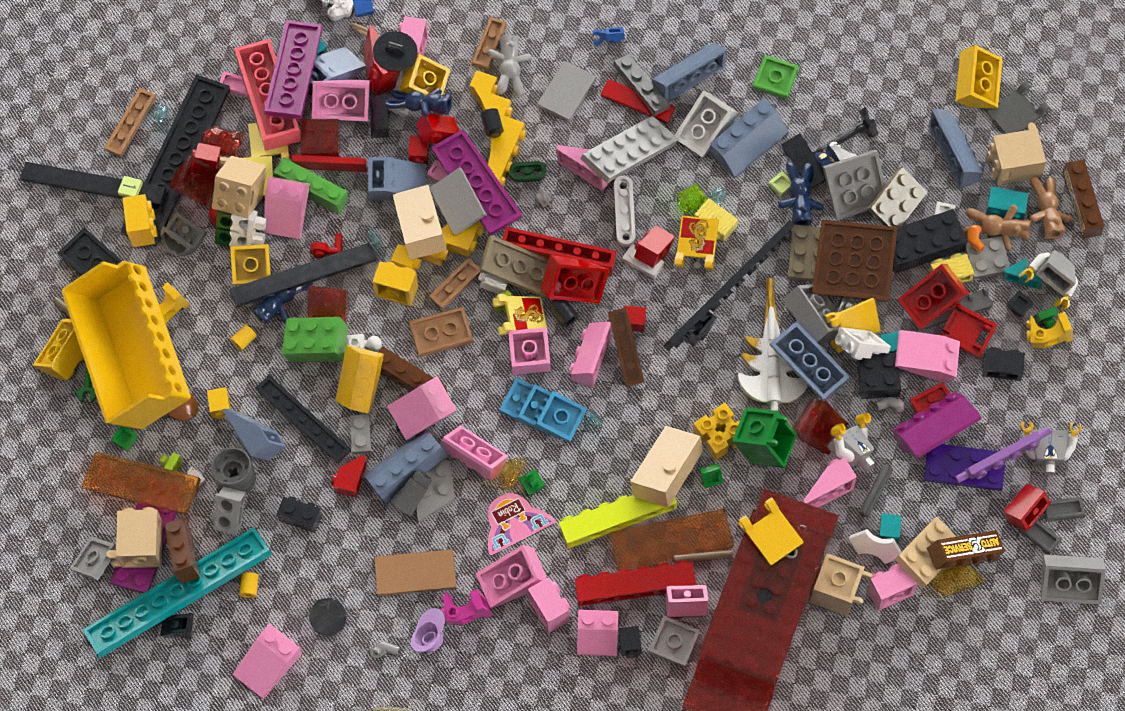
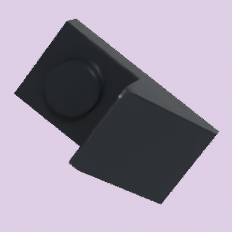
M710 312L707 313L709 317L702 324L698 322L695 325L697 329L689 337L685 335L682 338L693 347L700 340L703 341L717 319Z
M185 613L171 615L162 621L160 636L165 638L181 636L191 640L194 614Z

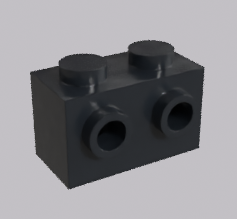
M283 497L277 512L279 522L316 533L322 518L319 506L308 502V504L302 503L296 497Z

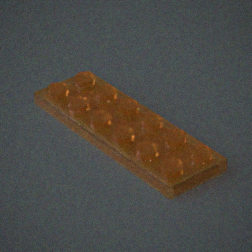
M95 451L81 487L85 490L188 515L201 479L197 476Z
M725 508L610 532L618 570L673 560V555L713 552L733 548L734 546Z

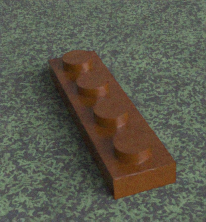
M627 307L609 311L608 316L625 385L627 387L643 383L645 380Z

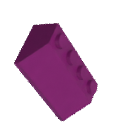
M952 392L946 395L942 401L931 404L929 409L924 412L916 413L911 420L900 423L892 432L901 451L919 458L982 418L964 395Z

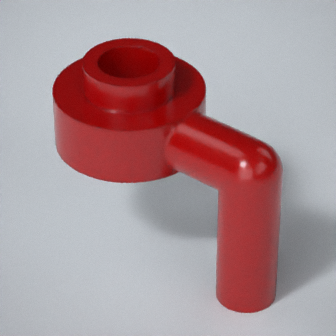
M335 234L334 247H329L328 244L323 242L311 243L310 254L315 258H323L328 254L333 255L341 252L343 234Z

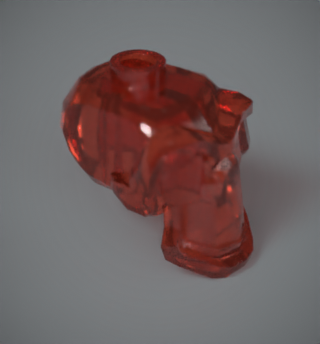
M212 126L202 133L201 143L221 147L220 157L226 155L235 157L238 148L242 144L240 140L246 135V132L227 131L217 126Z

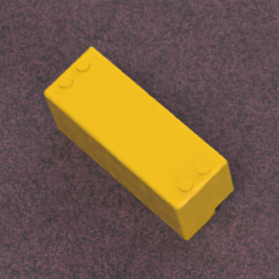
M122 261L118 265L101 262L62 289V295L106 423L144 429L191 398L145 266L127 261Z

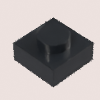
M1019 290L1007 302L1006 306L1021 318L1033 306L1034 302Z

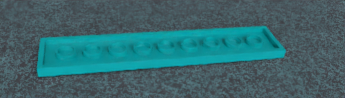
M253 527L198 560L197 565L200 578L180 583L176 575H173L83 629V632L98 657L102 658L268 558L272 553Z

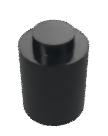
M490 108L484 110L480 116L486 136L490 138L500 137L504 129L498 109Z
M554 299L551 302L550 311L563 327H567L577 320L578 314L566 300Z

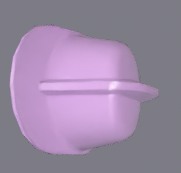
M431 608L422 614L411 638L413 650L431 654L440 648L443 643L442 630L445 624V616L441 610Z

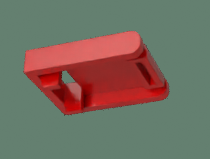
M957 304L955 309L960 311V313L955 310L952 311L943 328L945 333H940V335L960 341L959 349L980 359L998 325L963 305ZM983 330L988 335L983 345L980 346L975 342Z

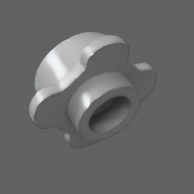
M540 188V193L536 195L543 207L547 205L552 207L550 194L547 190L543 192Z

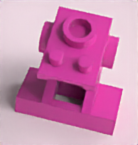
M476 589L470 592L471 599L468 604L457 607L454 605L451 595H448L446 591L444 597H441V602L444 603L441 611L445 616V622L448 625L461 626L481 617L485 619L491 617L492 613L486 597Z

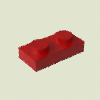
M942 382L911 398L909 403L916 413L924 412L929 409L931 404L945 399V396L950 392Z

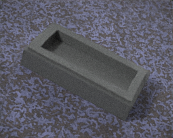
M1082 497L1050 501V505L1044 511L1046 522L1084 518L1086 516Z
M1038 519L1028 531L1021 528L1018 529L1019 532L1047 555H1050L1062 541L1060 537Z

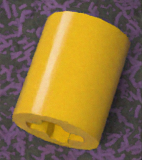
M245 324L230 340L242 351L257 335Z
M252 572L241 573L239 596L244 598L257 597L258 574Z

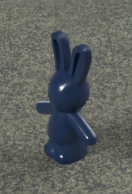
M440 88L435 89L428 95H424L420 91L405 93L399 90H392V97L395 99L386 100L385 106L390 109L407 108L415 112L421 110L423 116H427L429 110L437 114L448 115L452 108L451 93L441 95L442 90Z
M788 162L786 164V171L791 181L790 193L792 198L780 201L778 206L786 208L793 205L792 222L795 225L809 226L812 223L810 207L819 211L824 209L823 204L808 198L812 190L810 179L813 173V165L806 163L802 170V177L799 178L796 165L793 162Z
M295 264V265L291 266L290 269H291V268H294V267H297V266H299V265ZM313 282L265 298L261 303L252 308L253 314L262 323L266 324L278 311L282 321L286 323V318H289L284 304L292 301L296 294L309 289Z

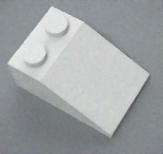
M703 91L674 136L679 139L680 143L704 158L709 152L710 143L731 126L739 112L712 94Z

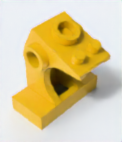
M168 282L162 287L165 290V299L159 304L165 324L182 307L186 309L190 305Z
M1065 312L1058 314L1057 323L1050 329L1038 327L1033 315L1030 316L1031 321H1027V329H1031L1027 330V342H1031V348L1046 349L1063 341H1066V343L1073 341V329Z

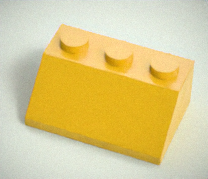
M977 45L960 51L955 101L969 108H998L1003 58Z
M71 319L61 320L32 365L60 380L71 378L75 372V367L84 358Z
M346 345L335 401L348 409L368 414L374 406L384 354Z

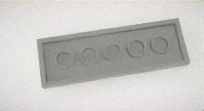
M651 116L583 153L580 159L608 183L676 145L679 139L656 118Z

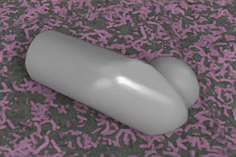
M887 397L875 402L878 411L888 407L894 408L896 413H902L905 410L904 402L897 398Z
M382 641L371 648L370 655L373 658H380L387 653L397 656L400 647Z

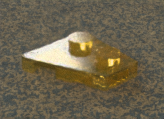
M522 457L519 459H509L498 474L500 488L505 491L509 487L512 488L518 480L517 476L528 461Z
M969 565L963 568L955 566L947 571L943 568L931 581L930 585L942 596L948 597L983 584L985 578Z

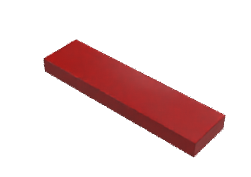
M610 79L607 80L601 92V97L646 116H653L658 121L666 124L669 123L676 109V106L670 104V109L654 116L632 88Z
M292 155V162L309 170L368 172L366 158Z

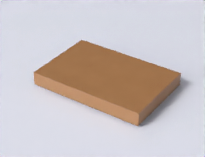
M464 306L408 321L419 358L474 343Z

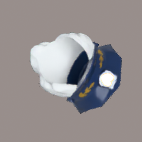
M832 142L830 145L827 144L823 152L814 153L816 160L823 166L857 156L842 149L840 145H837V142Z

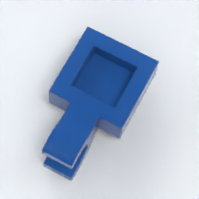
M623 27L592 31L593 35L600 36L599 39L593 40L594 45H600L604 40L612 43L625 40Z

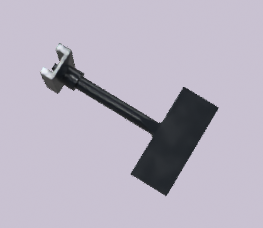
M864 107L859 110L861 121L856 123L855 127L827 144L830 145L832 142H837V145H840L856 134H862L865 131L872 138L878 135L876 122L874 119L871 120L869 118L867 108ZM800 133L781 144L791 162L796 165L801 177L804 165L806 163L813 165V173L810 179L811 189L826 181L823 167L814 155V153L823 152L826 149V145L813 152Z

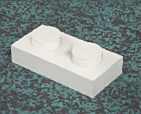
M632 243L623 256L622 261L655 279L664 266V261L660 260L652 268L634 258L636 250L634 249L635 245Z

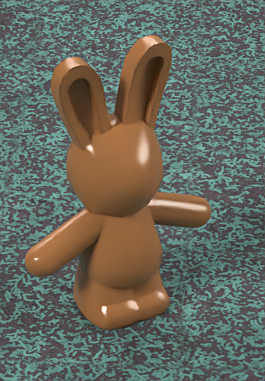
M1031 177L1029 182L1037 195V207L1040 212L1031 215L1030 220L1036 222L1043 219L1044 238L1059 239L1066 232L1062 221L1070 223L1072 217L1057 211L1059 201L1055 195L1056 181L1053 177H1049L1045 182V191L1040 180L1037 177Z
M1015 204L1011 205L1004 218L998 215H986L973 208L966 210V215L970 219L982 222V225H978L981 227L980 234L989 236L1001 234L1006 251L1012 249L1010 237L1029 240L1032 221L1012 219L1018 209ZM967 226L963 229V232L966 236L968 234V229L970 226Z

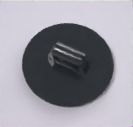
M390 31L384 33L375 41L373 46V55L376 62L382 68L390 71L407 69L417 58V45L413 38L404 32Z

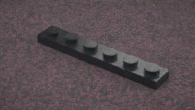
M270 375L255 387L258 393L337 464L351 452V448Z

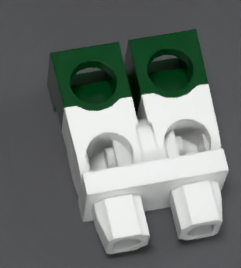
M218 210L216 214L215 244L228 246L264 244L265 234L256 232V229L264 231L267 219L257 216L258 211H253L248 218Z

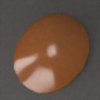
M191 395L188 401L170 411L167 415L177 421H189L196 416L198 403L194 396Z

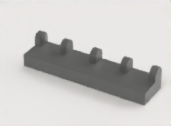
M987 287L973 293L969 292L970 294L958 303L975 313L991 309L993 306ZM954 306L920 330L944 324L948 321L953 310L959 313L960 311L955 309Z

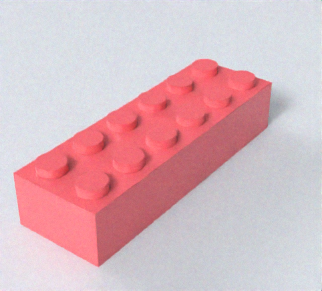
M270 39L234 48L236 61L265 151L301 142L300 130L296 119L264 114L276 63V56Z

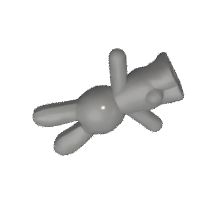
M506 34L500 38L501 53L493 49L487 51L490 57L502 62L499 68L501 77L496 90L499 95L505 93L509 80L512 82L513 92L517 97H521L524 92L519 77L521 68L518 63L531 60L532 55L527 53L518 56L520 38L516 35Z

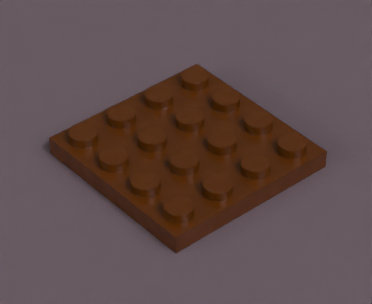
M822 219L812 294L860 300L874 298L875 301L889 303L898 227Z

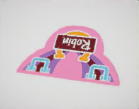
M508 493L496 498L488 509V519L492 527L488 537L489 554L493 555L556 523L555 519L540 509L532 508L528 501L518 494Z

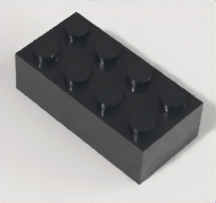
M954 209L898 227L893 263L895 274L965 251L968 241Z

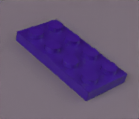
M941 444L926 454L924 481L1002 491L1005 462L1001 468L997 470L993 468L987 471V475L980 479L974 478L971 480V478H967L958 483L955 476L999 451Z

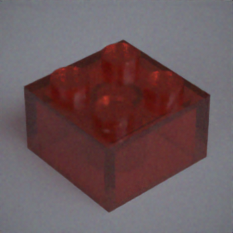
M302 119L301 155L340 157L341 126L339 119Z

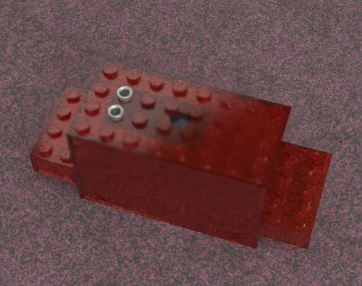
M767 489L763 490L756 510H752L749 518L751 524L754 525L770 514L764 507V504L772 497L779 510L804 543L770 566L750 537L744 532L699 651L696 671L682 705V711H769L811 599L839 515Z

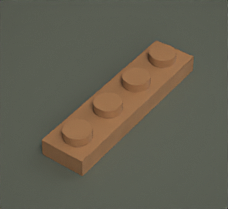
M139 87L104 147L106 152L122 158L156 100V94Z

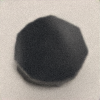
M333 598L317 600L309 611V621L313 630L319 634L331 637L344 629L347 618L344 606Z

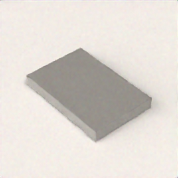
M563 61L537 103V107L570 123L594 84L596 76Z
M460 167L429 188L453 234L456 236L486 216L480 201Z

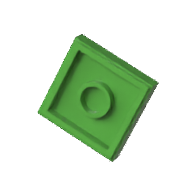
M764 55L752 89L787 100L799 66Z

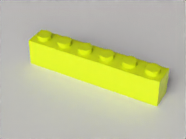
M625 495L617 498L615 502L610 504L605 502L596 509H586L580 512V515L563 518L559 522V529L567 549L675 510L677 509V500L674 498L670 506L665 507L633 497V495L629 497Z

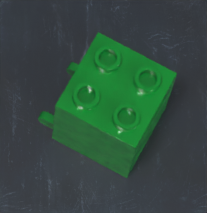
M745 407L732 442L751 464L785 468L798 434L787 422L788 418L781 415L779 411Z

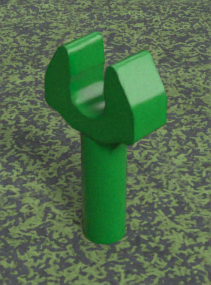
M85 368L84 387L77 390V396L81 403H83L84 395L89 393L90 401L93 403L97 396L92 388L88 369Z

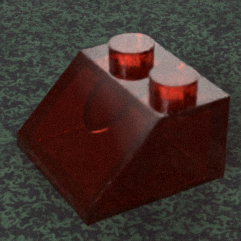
M190 155L176 170L168 187L201 205L207 206L214 192L215 176L219 170Z
M309 286L308 318L341 317L347 324L350 309L347 290Z
M810 399L793 429L804 443L829 455L831 450L827 446L835 438L831 434V429L841 423L846 428L848 423L827 401Z

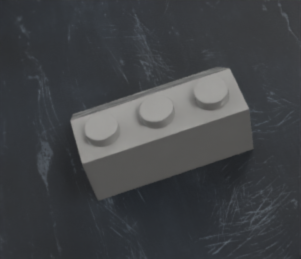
M813 284L797 286L783 299L787 309L794 315L798 324L819 345L834 339L838 334L840 325L832 327L831 323L826 322L825 315L833 313L835 310L830 299L827 296L812 294Z
M1043 555L1041 601L1101 605L1106 573L1104 559Z

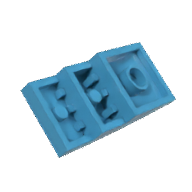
M516 377L498 412L536 430L571 442L587 408L555 391L551 393L536 384L533 386Z

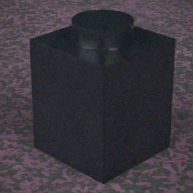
M639 626L619 628L621 655L627 658L637 657L638 654L642 653Z

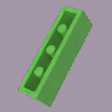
M284 157L274 170L276 178L309 183L308 199L338 215L349 201L348 193L345 189Z

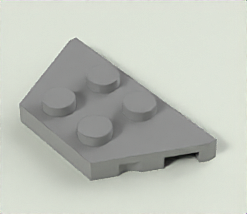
M442 460L426 473L431 477L432 482L417 505L418 522L424 521V518L437 513L443 506H448L455 501L450 461Z

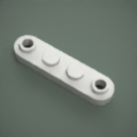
M619 176L614 181L616 236L619 245L630 247L632 243L634 244L636 238L633 183L628 176ZM624 185L626 188L621 189L620 186ZM623 237H629V240H624Z

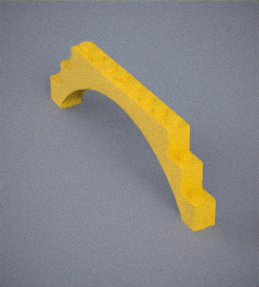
M476 70L469 85L470 94L476 97L483 111L490 108L498 109L504 129L500 137L491 138V152L488 166L504 187L505 175L507 172L509 173V169L513 165L511 161L514 156L517 157L520 149L518 145L520 141H524L527 131L523 122L510 118L513 111L511 100L497 95V77ZM477 221L456 236L447 224L441 228L446 251L410 260L406 245L398 244L391 262L398 267H409L415 271V269H419L421 259L441 266L443 260L446 261L448 259L450 251L469 258L471 252H475L478 244L477 238L482 236L485 228L480 221Z

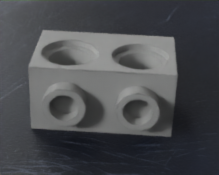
M223 486L221 491L216 493L214 498L216 510L213 511L211 519L214 521L213 529L236 535L242 525L246 492Z

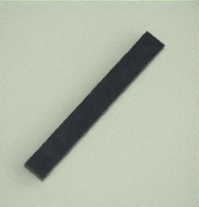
M25 162L20 179L26 182L118 199L125 198V196L118 194L123 180L119 178L32 162ZM143 183L138 195L145 194L147 201H151L152 205L162 206L167 189L162 186Z
M366 243L230 288L229 293L237 308L375 262L377 257L370 243Z

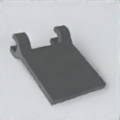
M1027 81L1023 82L1014 92L999 102L998 108H991L987 111V114L1005 134L1023 131L1028 127L1029 123H1034L1050 112L1048 110L1050 106L1046 102L1036 109L1024 96L1030 92L1029 88L1031 85Z

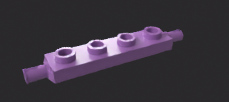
M1048 426L1039 432L1036 431L974 464L955 476L958 483L967 478H971V480L974 478L980 479L987 475V471L993 468L994 470L1001 468L1004 462L1010 459L1011 461L1018 459L1022 455L1021 453L1026 450L1029 452L1033 451L1039 446L1040 440L1052 434Z

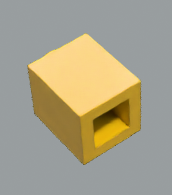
M227 388L207 390L212 419H225L226 415L223 409L231 410Z

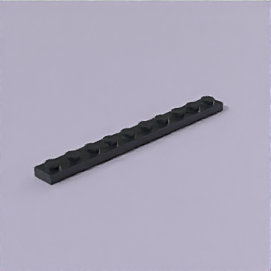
M789 220L664 344V347L668 351L673 347L677 349L684 342L682 338L685 335L689 337L697 329L695 325L698 322L702 324L709 317L707 313L710 310L714 312L721 305L719 301L722 298L726 300L733 293L731 289L734 286L738 288L745 281L743 277L746 274L750 276L757 269L755 265L758 262L762 264L769 257L767 253L770 250L775 252L781 245L779 243L781 239L786 241L791 236L792 232L790 230L795 224Z

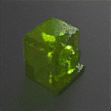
M696 183L678 193L676 204L681 212L687 213L690 210L695 211L700 205L707 201V197Z

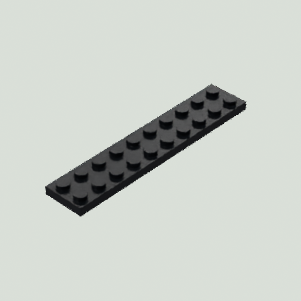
M197 74L195 75L144 183L162 186L167 189L162 206L152 205L155 213L154 226L156 225L157 237H154L155 244H151L152 246H157L161 237L162 227H166L191 174L192 151L197 149L198 143L205 144L230 92L229 85ZM125 222L121 234L128 237Z

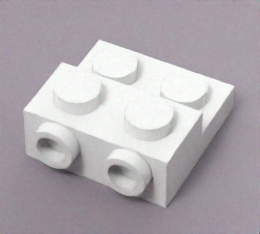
M840 327L835 338V343L841 345V349L851 353V357L862 360V358L870 359L872 353H889L891 347L869 330Z

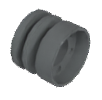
M236 447L225 448L213 457L211 473L219 491L224 486L248 494L254 488L256 473L249 455L244 450Z

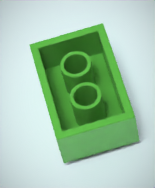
M341 317L286 318L282 355L289 362L343 361L348 325Z

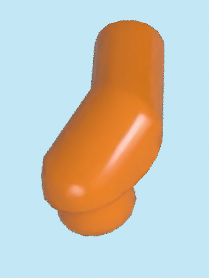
M972 225L968 229L967 241L979 253L985 248V245L979 240L981 227Z

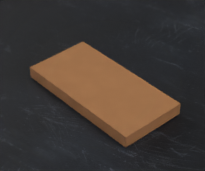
M453 549L375 557L378 596L457 589Z

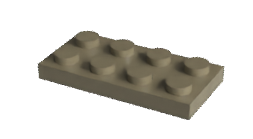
M489 236L479 271L545 299L548 298L541 290V285L549 259L495 236Z

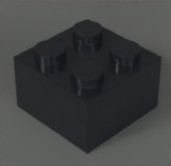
M896 353L872 354L870 359L862 358V360H857L861 399L899 397L901 382L899 368L895 367Z

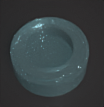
M161 103L155 110L153 119L161 122L168 112V106Z
M718 187L710 194L709 198L718 205L724 201L728 192L723 187Z
M373 229L367 232V236L376 247L383 244V241Z
M592 409L585 413V416L594 426L599 427L603 423L601 418Z

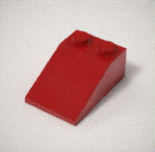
M370 26L363 46L364 62L367 66L365 68L366 79L370 80L369 88L378 96L396 87L400 71L384 69L376 62L373 55V46L380 36L374 27Z
M550 255L541 290L549 299L600 304L610 269L568 256Z
M941 264L897 300L918 328L922 329L957 305L970 293L949 265Z

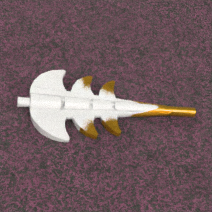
M767 278L763 338L745 337L747 344L752 349L762 352V354L758 356L742 354L746 365L752 370L760 372V375L748 376L739 373L738 381L744 393L752 400L767 403L772 411H778L779 404L796 401L802 396L808 385L801 378L787 376L786 373L794 370L769 345L780 335L774 299V280Z

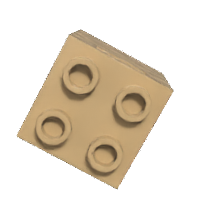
M1029 123L1028 130L993 136L992 142L989 143L987 160L992 164L991 175L996 180L997 185L1030 180L1031 177L1041 178L1046 159L1035 123Z
M230 156V158L221 157L220 163L224 165L215 176L212 209L248 218L263 198L267 165Z
M146 507L143 510L124 508L122 511H117L116 550H109L107 552V557L112 559L111 564L113 567L141 568L162 566L163 521L157 510Z
M827 553L810 603L848 616L853 602L863 604L864 600L855 596L861 578L872 579L873 574L864 571V566Z

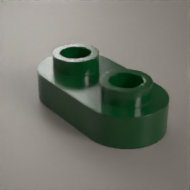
M540 161L514 163L509 169L511 180L517 183L541 181L547 173L545 164ZM518 172L522 173V175L517 176L515 174Z

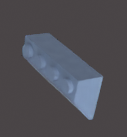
M714 42L710 45H704L697 53L689 54L682 62L675 63L667 71L656 74L652 82L669 102L725 68L727 50L725 47Z
M763 98L710 143L709 154L736 178L789 131L777 110Z
M933 109L928 127L959 188L961 189L979 182L983 173L982 165L977 163L975 152L972 147H969L966 134L963 131L961 132L957 117L953 116L950 110Z
M797 321L769 344L822 401L836 393L849 379V375Z
M425 429L363 476L386 504L399 492L416 470L427 473L444 460L447 455L431 433Z

